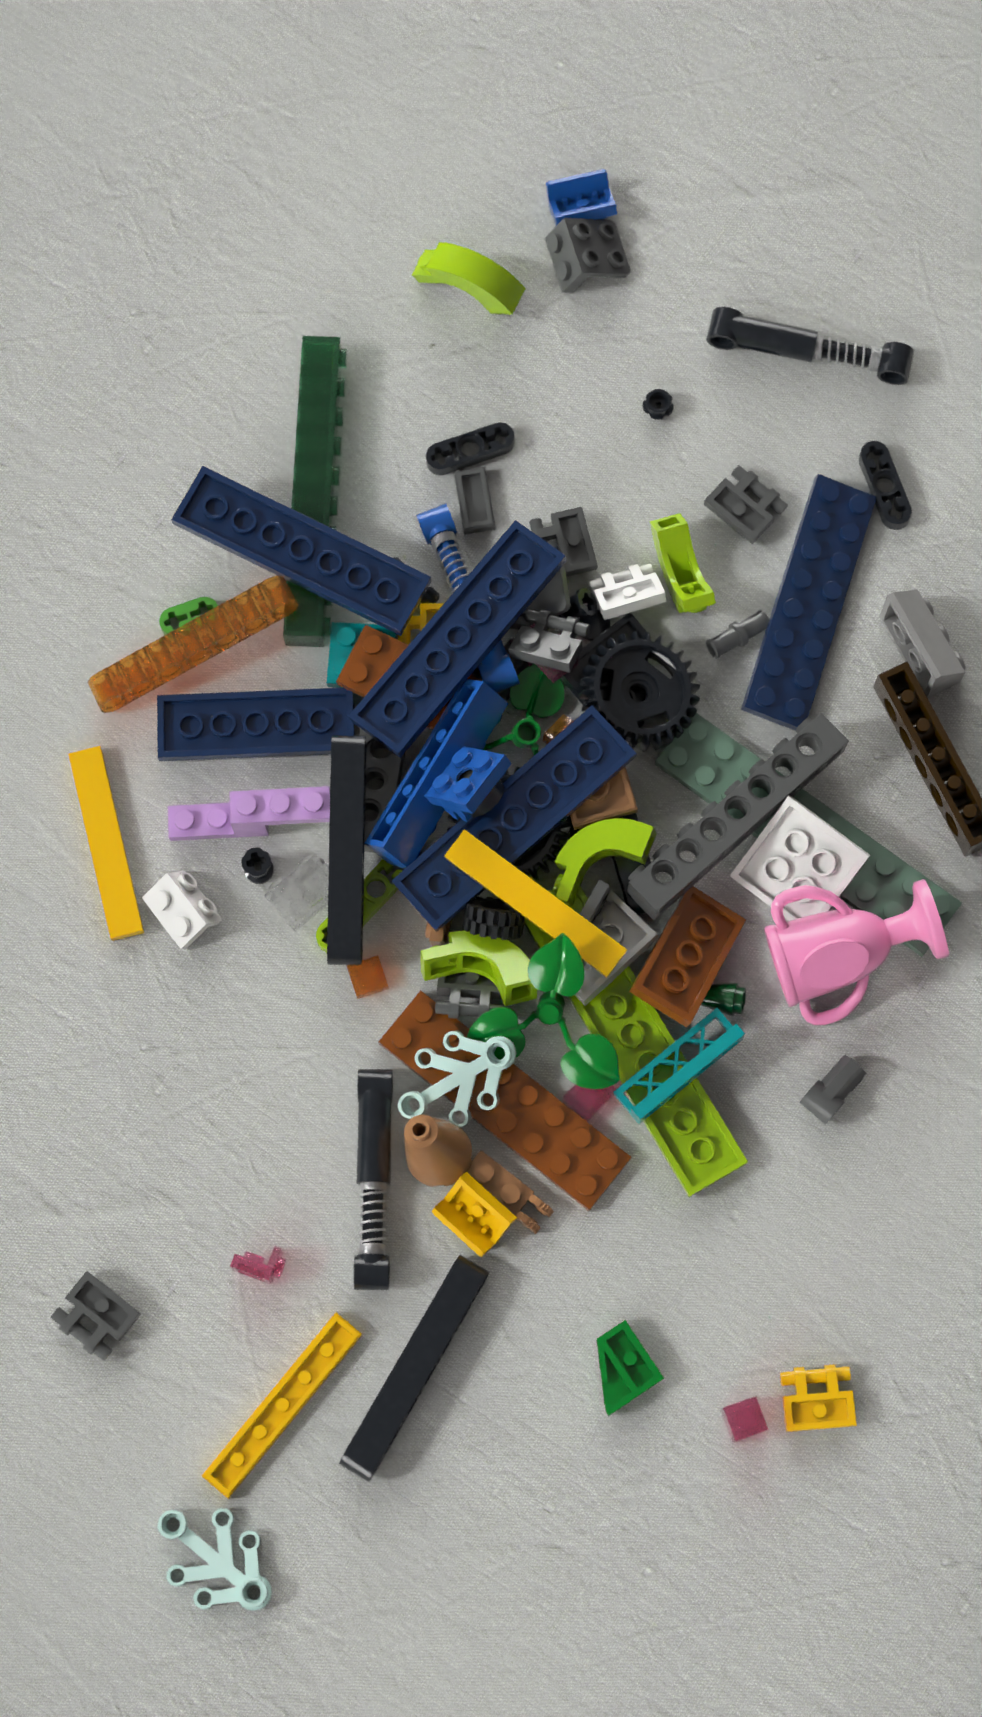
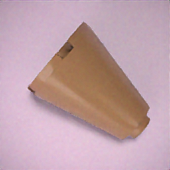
M427 1115L414 1116L407 1122L404 1129L406 1163L409 1171L418 1181L431 1187L449 1186L467 1172L472 1162V1144L468 1135L461 1127L456 1126L450 1121Z

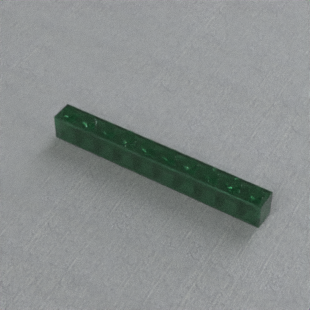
M302 336L291 509L337 531V527L332 526V515L338 516L339 499L338 496L333 495L334 486L340 485V466H335L336 456L342 455V437H337L338 426L343 427L344 407H339V397H345L346 379L341 378V368H347V349H342L340 337ZM286 580L283 627L285 645L324 647L325 636H331V617H326L327 606L333 605V602Z

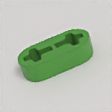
M206 596L199 597L164 610L160 615L159 623L166 637L177 640L216 626L220 619V610L216 601ZM207 607L208 611H211L209 612L210 617L208 619H204L202 615H199L201 614L200 608ZM176 617L177 621H181L179 622V628L173 630L172 626H168L170 625V619Z

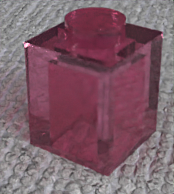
M756 1396L723 1407L720 1410L732 1444L768 1430Z

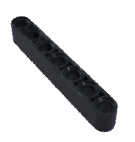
M332 735L328 965H362L366 736Z
M462 1255L457 1257L345 1450L339 1465L370 1482L483 1287L490 1271Z

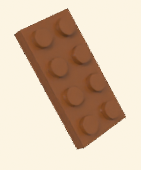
M365 625L336 680L337 685L365 697L408 647V644ZM470 675L468 677V679L483 681L482 679L475 677L473 675ZM451 699L430 722L427 728L434 729Z
M693 886L680 898L629 992L687 1028L692 1023L746 919Z

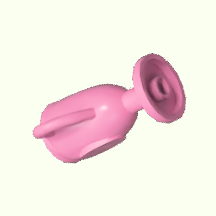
M924 879L914 882L912 886L913 904L911 908L902 914L887 919H882L865 910L850 909L833 892L815 886H797L778 894L771 904V915L776 925L766 926L764 932L788 1006H796L799 1003L803 1018L815 1026L831 1024L844 1019L862 1001L868 986L869 975L885 961L892 946L911 940H921L929 946L935 958L949 957L943 925L927 882ZM806 898L824 901L837 909L787 922L783 916V908L787 904ZM857 982L852 994L838 1007L821 1013L812 1010L810 999Z

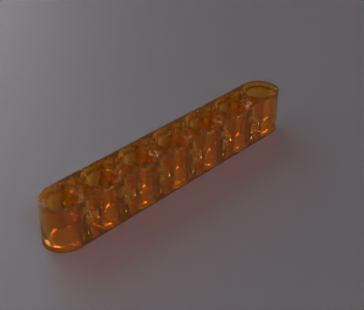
M282 575L272 576L99 671L87 683L101 712L109 713L116 711L287 617L297 609L298 603L285 578Z

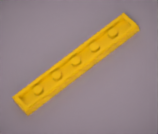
M101 746L68 753L110 939L115 941L143 934L144 929Z
M465 829L444 855L445 859L555 939L559 934L565 933L577 947L582 960L606 978L627 952L625 947Z
M336 1312L202 1474V1477L229 1499L363 1334Z

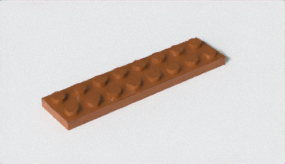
M420 990L378 1043L432 1086L452 1073L432 1067L426 1069L418 1067L415 1063V1054L418 1050L431 1048L438 1055L468 1063L479 1058L481 1055L462 1049L449 1051L444 1047L443 1038L446 1033L460 1031L464 1037H467L470 1029L458 1019L448 1018L446 1014H435L436 1002ZM451 1035L449 1044L452 1047H457L459 1045V1038L456 1035ZM423 1052L421 1054L422 1063L426 1065L430 1063L431 1056L429 1053ZM515 1064L502 1070L497 1090L500 1098L498 1106L491 1110H483L478 1105L477 1097L480 1092L484 1091L488 1068L477 1074L468 1109L471 1113V1118L587 1211H590L631 1160V1156ZM459 1086L443 1095L454 1105ZM486 1093L483 1097V1102L485 1105L491 1106L494 1098L491 1094Z

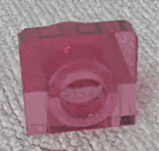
M574 1085L563 1096V1100L580 1117L588 1122L614 1096L613 1092L616 1088L610 1086L602 1089H588Z
M274 1246L267 1265L263 1264L265 1258L245 1251L244 1256L234 1254L230 1267L237 1273L271 1285L274 1277L280 1278L286 1259L282 1258V1249Z

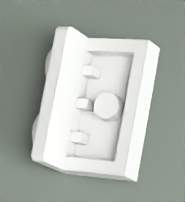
M184 870L166 873L142 897L180 949L188 948L209 926L218 925L222 921L214 903L202 894L197 887L194 877Z

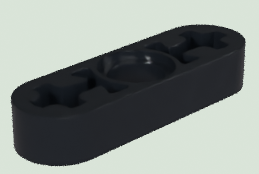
M498 422L435 443L426 452L427 467L433 474L445 475L505 455L514 447V431L508 424ZM500 433L502 437H506L505 443L500 444L498 440H495V434ZM486 437V443H488V450H485L482 439ZM467 442H474L480 449L477 454L468 456L461 451V448ZM456 447V455L459 460H455L454 454L452 455V448ZM441 453L442 457H446L445 463L441 465L439 461H435V455Z
M879 441L867 442L861 449L859 465L871 495L876 496L875 505L883 524L889 529L900 530L910 520L912 514L911 505L886 445ZM869 452H873L875 456L881 455L878 461L880 470L876 473L877 467L874 460H867ZM882 478L892 481L894 489L890 492H882L877 488L876 482ZM894 498L895 500L893 504L895 506L896 511H903L901 519L898 520L895 515L890 516L892 510V504L890 500Z

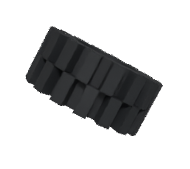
M476 897L472 902L466 904L463 928L466 932H470V934H480L479 937L485 938L488 936L496 940L497 938L502 940L510 938L513 940L522 937L525 917L499 898L497 900L492 897H486V899Z

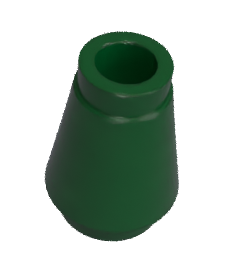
M738 983L712 984L701 1005L713 1010L718 1008L721 1013L734 1016L735 1013L743 1014L746 988L739 987Z

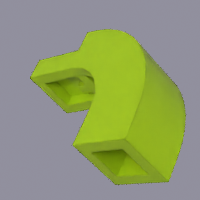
M439 242L435 250L425 249L412 273V276L419 283H443L467 292L477 299L491 314L513 315L526 290L509 271L488 257L471 249L445 242Z
M681 513L650 521L660 567L678 612L698 613L706 610L707 606L716 604L714 591L705 581L698 566L689 526Z
M614 818L590 824L574 834L563 846L555 860L558 868L565 871L564 875L559 874L553 888V892L556 893L555 897L572 908L586 872L594 863L603 858L620 856L646 864L657 835L654 826L631 819Z
M465 930L449 932V944L436 945L429 949L420 950L421 973L424 981L457 973L471 972L490 979L498 988L505 1006L537 999L538 989L532 985L528 977L527 970L530 960L519 947L509 940H502L501 938L496 940L488 936L485 938L479 937L480 934L473 935Z

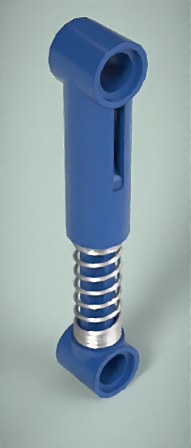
M445 503L417 514L416 517L427 545H432L434 552L438 554L437 559L441 562L440 567L444 569L443 574L447 576L446 581L450 584L449 589L453 594L469 575L467 573L469 568L464 566L466 560L461 559L463 553L458 551L459 545L455 536L457 529ZM500 640L478 666L482 680L496 693L520 684L510 656L506 652L502 640Z

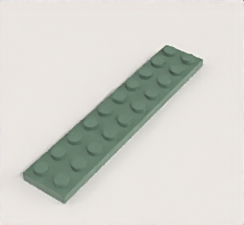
M696 713L694 717L690 718L692 720L690 726L686 729L683 728L684 733L679 738L674 736L672 743L666 746L655 760V765L710 804L713 801L719 803L726 797L725 791L735 781L739 780L742 783L750 776L749 770L760 758ZM776 770V772H777L779 775L784 776L783 774H781L779 771ZM762 788L752 789L753 794L759 798L768 796L767 792ZM804 789L800 790L793 797L871 855L841 894L840 898L854 909L865 910L882 919H887L902 914L911 908L913 904V883L924 879L934 898L943 929L962 902ZM733 808L728 810V814L732 818L741 819L744 817L739 809ZM774 815L754 831L752 835L758 838ZM911 940L903 943L921 957L929 949V946L921 940Z

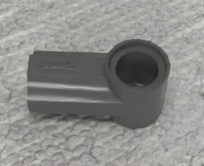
M844 1054L822 1081L818 1080L811 1087L800 1103L826 1125L845 1103L843 1100L856 1088L867 1073L854 1059Z

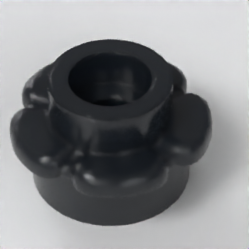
M663 389L652 390L646 395V400L643 401L644 412L650 414V417L655 420H661L664 416H669L674 409L671 395ZM660 403L661 407H656L655 404Z

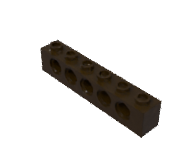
M908 661L878 674L873 688L963 855L966 857L981 850L982 798Z

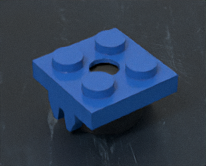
M463 746L453 755L452 761L441 775L434 779L432 786L424 796L432 805L443 807L453 818L458 820L461 817L467 822L471 817L484 815L499 803L504 793V785L500 778H502L512 763L505 754Z

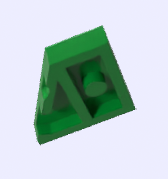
M626 1320L596 1339L605 1412L609 1417L662 1381L664 1377Z

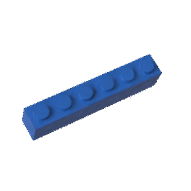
M467 679L454 694L365 841V845L390 865L406 868L419 857L422 847L428 837L435 831L437 822L445 811L441 806L432 805L424 795L432 786L434 779L441 775L449 765L457 751L463 746L483 750L492 730L500 722L508 703L484 681Z

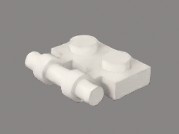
M638 564L628 566L626 571L612 575L610 572L601 574L600 578L589 581L591 593L595 595L597 605L604 620L666 602L665 591L656 572H653L651 564L640 567Z

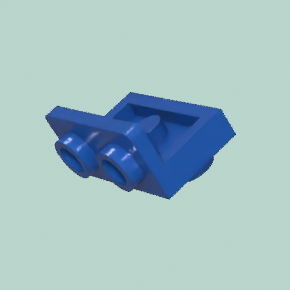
M605 169L546 182L549 210L556 226L564 218L603 220L609 216L617 215L616 202L610 191L608 174Z

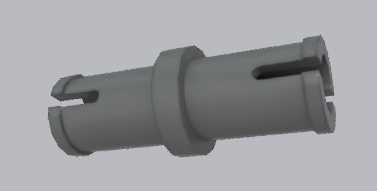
M759 610L739 623L736 621L731 623L726 631L706 641L708 651L717 659L736 646H745L749 642L748 639L766 630L770 621L767 614Z

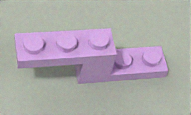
M330 787L229 791L230 803L168 806V833L170 841L269 836L268 825L330 822Z

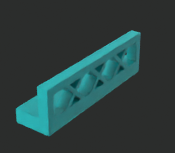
M716 1008L617 1088L613 1094L634 1120L641 1124L743 1040L745 1033L737 1023L733 1026L721 1011ZM716 1019L726 1032L715 1041L704 1040L705 1027ZM701 1031L700 1039H692ZM685 1043L700 1045L699 1054L690 1062L678 1061L679 1048ZM675 1052L674 1060H666ZM659 1064L674 1066L673 1075L664 1083L652 1082L653 1069ZM649 1073L648 1082H647V1081H640L643 1077H645V1076ZM632 1086L648 1087L647 1097L636 1106H633L624 1095Z

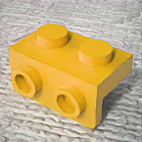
M467 1172L459 1177L445 1198L432 1210V1213L480 1257H483L499 1242L517 1218Z

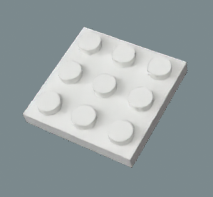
M788 796L733 870L730 877L770 907L778 894L784 890L803 885L826 889L840 897L871 855L792 796ZM801 899L787 904L783 908V916L791 921L827 912L832 908V905L815 899Z

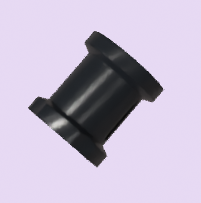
M588 588L577 590L575 595L569 597L570 609L558 617L567 619L568 616L578 618L594 615L597 609V601L594 594Z
M259 847L251 848L246 851L241 859L242 868L250 882L263 884L272 878L274 866L268 852L263 851ZM255 861L261 862L260 871H255Z

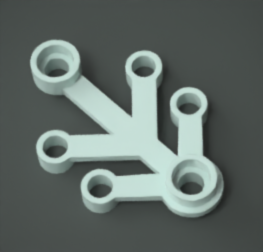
M460 1031L446 1033L443 1038V1045L447 1050L458 1051L462 1049L481 1055L470 1063L438 1055L431 1048L418 1050L415 1054V1063L418 1067L423 1069L432 1067L451 1072L452 1074L421 1093L411 1091L403 1094L398 1102V1109L401 1115L407 1119L417 1115H424L429 1103L459 1086L455 1106L449 1113V1121L458 1127L466 1126L471 1120V1113L468 1109L476 1076L487 1068L488 1072L484 1091L479 1093L477 1102L483 1110L496 1108L500 1101L497 1090L502 1070L509 1068L516 1058V1048L510 1039L496 1036L490 1038L487 1042H482L464 1037ZM451 1035H456L459 1038V1045L457 1047H452L449 1044ZM497 1047H502L505 1050V1057L502 1060L495 1057L494 1051ZM423 1052H427L431 1056V1061L428 1065L421 1061V1054ZM486 1093L491 1094L494 1098L491 1106H487L483 1102V1097ZM412 1098L417 1099L420 1103L417 1111L412 1110L409 1106ZM458 1110L465 1114L463 1123H458L455 1120V1113Z
M226 1508L217 1509L212 1515V1523L216 1527L218 1552L187 1527V1519L183 1513L169 1510L160 1516L158 1529L161 1535L168 1539L178 1538L209 1564L192 1567L173 1565L167 1571V1580L173 1586H183L188 1581L225 1577L235 1587L216 1591L208 1587L198 1589L194 1594V1603L198 1608L209 1609L214 1604L239 1602L247 1610H260L269 1603L272 1596V1588L269 1581L261 1576L259 1572L257 1549L260 1547L261 1538L258 1533L250 1530L243 1532L239 1537V1546L244 1550L245 1556L244 1575L234 1566L231 1526L234 1522V1515ZM221 1512H226L229 1515V1522L225 1526H220L217 1523V1516ZM171 1518H177L180 1522V1527L175 1532L170 1531L167 1526ZM252 1534L256 1538V1544L253 1548L249 1549L245 1547L243 1541L245 1536ZM177 1568L184 1572V1578L179 1583L174 1582L172 1579V1572ZM253 1585L258 1586L261 1590L260 1597L255 1600L251 1599L248 1595V1590ZM203 1591H207L211 1595V1601L208 1605H202L199 1602V1595Z

